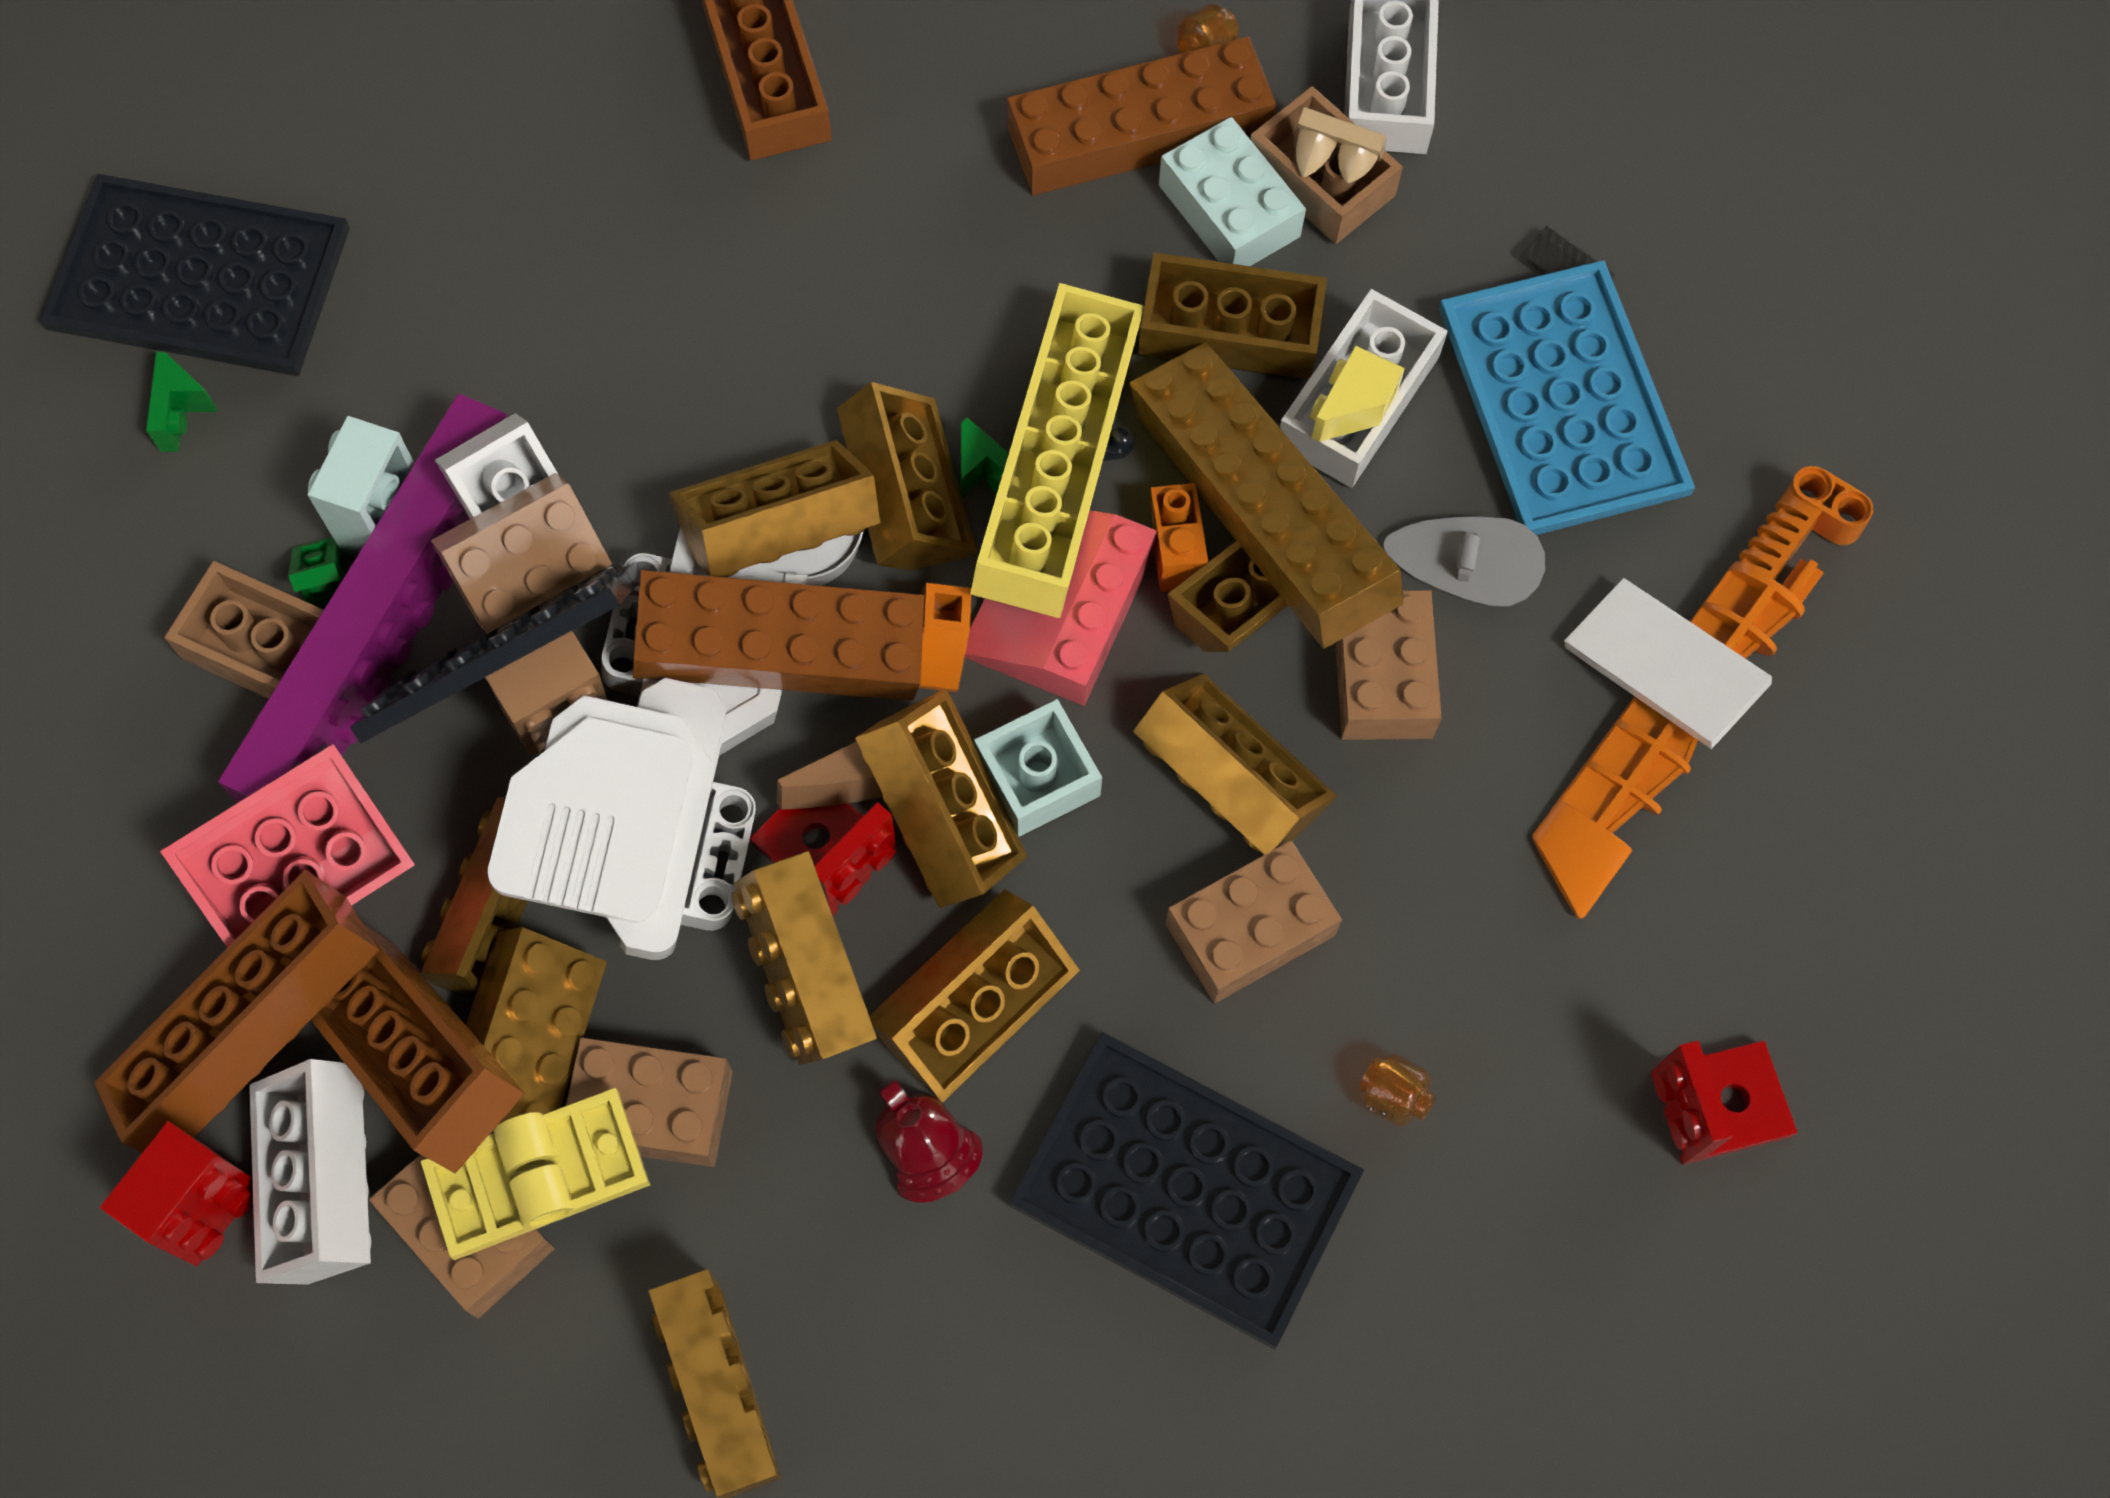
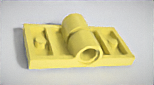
M616 1088L544 1115L539 1112L527 1113L500 1123L494 1128L493 1134L488 1135L456 1174L428 1158L421 1161L446 1246L453 1260L650 1186L619 1091Z

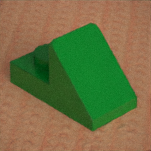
M156 352L146 432L161 452H179L180 437L185 435L187 431L186 412H217L218 409L206 390L166 352Z
M968 417L961 422L960 496L962 498L965 497L985 477L991 489L997 494L1009 453Z
M333 537L293 547L288 573L294 593L302 591L305 602L318 608L327 606L347 574L342 551Z

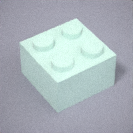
M1058 699L974 740V746L1018 837L1101 795L1102 776Z

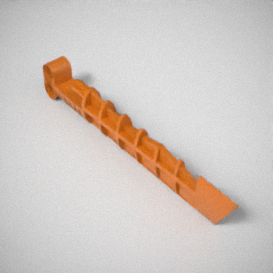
M1818 466L1801 468L1795 474L1791 484L1775 504L1776 512L1768 514L1766 517L1767 524H1763L1757 529L1759 537L1751 538L1748 541L1749 549H1744L1739 553L1741 562L1736 561L1731 564L1689 621L1745 659L1753 652L1766 656L1774 655L1777 647L1770 638L1792 619H1799L1804 614L1805 607L1802 603L1824 573L1817 568L1818 563L1811 559L1807 562L1801 558L1782 585L1775 580L1809 533L1813 530L1835 544L1849 545L1860 538L1872 517L1873 504L1866 494ZM1801 490L1812 492L1816 498L1805 496ZM1840 514L1850 515L1855 522L1843 519ZM1635 696L1532 835L1544 863L1578 919L1586 916L1633 851L1630 846L1613 833L1642 808L1659 815L1662 808L1653 798L1681 774H1688L1691 770L1689 762L1698 740Z

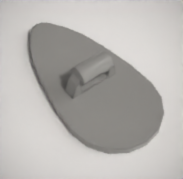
M1479 516L1425 520L1405 526L1389 534L1384 541V550L1399 568L1413 578L1465 601L1489 607H1511L1525 601L1539 587L1545 572V552L1539 538L1526 525L1506 518Z

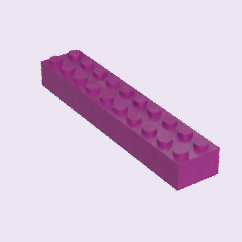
M460 393L457 394L220 777L218 783L236 803L328 746L334 744L343 757L349 745H353L358 741L350 726L362 717L359 709L371 702L372 698L382 693L381 690L388 687V680L395 668L402 666L407 660L411 651V642L418 630L426 627L434 613V604L442 590L449 589L454 582L431 540L468 521L470 518L435 460L508 418L506 413Z

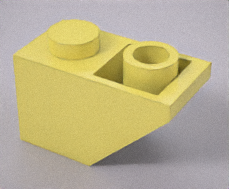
M1355 346L1347 361L1340 358L1329 380V383L1334 385L1329 395L1326 396L1321 393L1313 406L1309 417L1315 421L1311 438L1321 442L1379 426L1399 390L1405 368Z

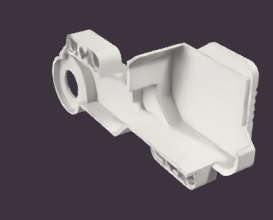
M681 527L673 559L640 553L630 557L624 565L626 566L635 561L640 571L708 576L694 560ZM863 532L852 536L844 535L826 541L814 549L795 551L781 556L775 562L759 563L741 569L735 575L725 578L822 586L840 576L848 568L858 551ZM636 586L626 599L613 609L602 652L601 675L609 688L640 696L637 707L584 695L552 720L545 751L511 777L488 866V879L492 888L504 896L606 917L619 936L620 947L625 955L649 960H660L667 958L673 953L680 925L714 931L724 927L731 919L734 909L731 894L736 891L733 883L739 880L742 875L756 805L753 797L746 790L713 782L716 766L721 754L774 723L782 690L689 683L669 678L662 680L633 678V669L628 672L614 670L610 663L617 658H627L634 663L636 627L633 640L626 638V627L630 618H637L640 587ZM727 805H735L743 810L745 818L740 822L731 823L723 819L720 810ZM719 851L728 852V862L723 880L713 878ZM706 895H716L724 901L726 908L719 914H708L700 907L699 900Z

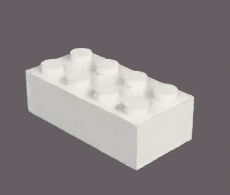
M1351 0L1349 8L1344 115L1360 127L1386 135L1385 151L1427 154L1435 119L1439 0Z
M1371 289L1282 418L1280 429L1312 466L1353 488L1438 360L1448 331ZM1355 346L1405 368L1399 390L1379 426L1321 442L1311 438L1315 421L1309 417L1313 406L1321 393L1326 396L1329 395L1334 386L1329 383V380L1340 358L1347 361Z
M516 413L435 460L470 519L548 476L557 473L528 422ZM595 574L579 582L580 586L586 584L588 579L595 576ZM547 601L540 604L539 607L541 608L547 604Z
M309 1059L250 1084L256 1283L308 1285L370 1264L369 1187L366 1178V1136L364 1134V1089L362 1084L345 1063Z

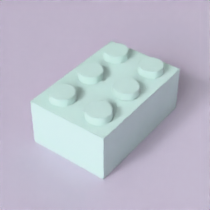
M1232 117L1161 156L1160 188L1219 262L1251 266L1301 237L1306 208Z
M347 416L341 430L333 433L328 446V455L321 469H317L312 474L307 495L343 555L356 559L415 463L399 432Z

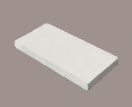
M1625 578L1615 586L1564 640L1567 650L1710 749L1721 740L1772 684L1771 675Z

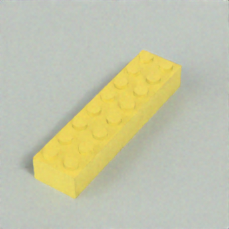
M1059 283L976 563L971 595L1056 618L1061 617L1143 314V305Z

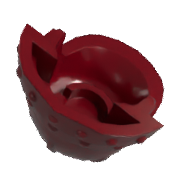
M892 1081L879 1090L878 1094L887 1107L882 1111L876 1122V1137L884 1153L899 1171L896 1173L899 1180L897 1184L899 1196L915 1203L936 1201L959 1191L978 1170L983 1156L981 1137L974 1131L969 1132L964 1126L960 1128L949 1110L936 1097L928 1093L915 1092L905 1094L897 1081Z

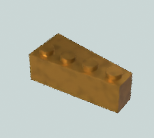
M706 1269L648 1290L656 1312L652 1314V1319L660 1343L666 1342L672 1360L667 1363L672 1385L676 1393L682 1391L688 1409L682 1412L688 1437L691 1442L698 1440L704 1460L697 1462V1466L705 1491L715 1490L717 1498H731L781 1479L720 1283L710 1270Z

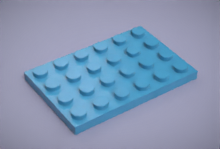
M1604 260L1441 300L1438 308L1448 331L1449 339L1518 523L1526 525L1535 535L1691 496L1695 490L1694 483Z

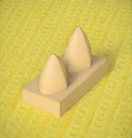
M1306 107L1303 108L1298 122L1299 135L1296 145V159L1302 177H1307L1318 170L1328 160L1336 146L1340 147L1338 155L1339 168L1346 183L1360 179L1373 167L1376 160L1381 161L1386 148V135Z

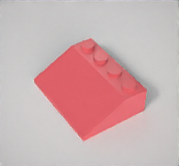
M1089 510L1061 617L1056 618L985 598L970 628L965 658L1085 706L1153 558L1157 530L1116 514Z
M334 744L160 851L227 948L304 870H307L346 896L352 906L415 865L405 847Z

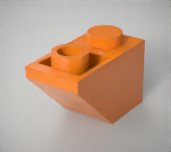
M1196 483L1151 487L1153 529L1157 530L1154 554L1160 592L1172 591L1208 563Z
M926 583L920 595H924L920 689L939 691L947 689L948 692L958 691L970 633L971 588Z

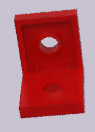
M878 802L864 816L849 803L830 807L783 810L779 808L749 839L751 845L772 864L809 851L832 916L839 911L838 906L840 904H848L859 893L862 886L871 878L873 870L880 871L897 852L892 814ZM819 828L827 831L830 839L824 847L811 849L803 843L805 835L810 830Z
M1699 1040L1682 1044L1651 1071L1658 1097L1667 1105L1663 1110L1672 1139L1676 1147L1683 1152L1679 1155L1682 1165L1791 1138L1798 1133L1765 1040L1708 1055L1703 1054ZM1733 1088L1742 1094L1745 1102L1742 1112H1732L1725 1108L1721 1101L1723 1089Z

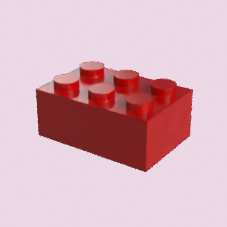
M168 1121L99 1208L147 1243L197 1267L202 1260L209 1259L217 1252L224 1240L223 1233L234 1218L242 1217L253 1205V1177Z

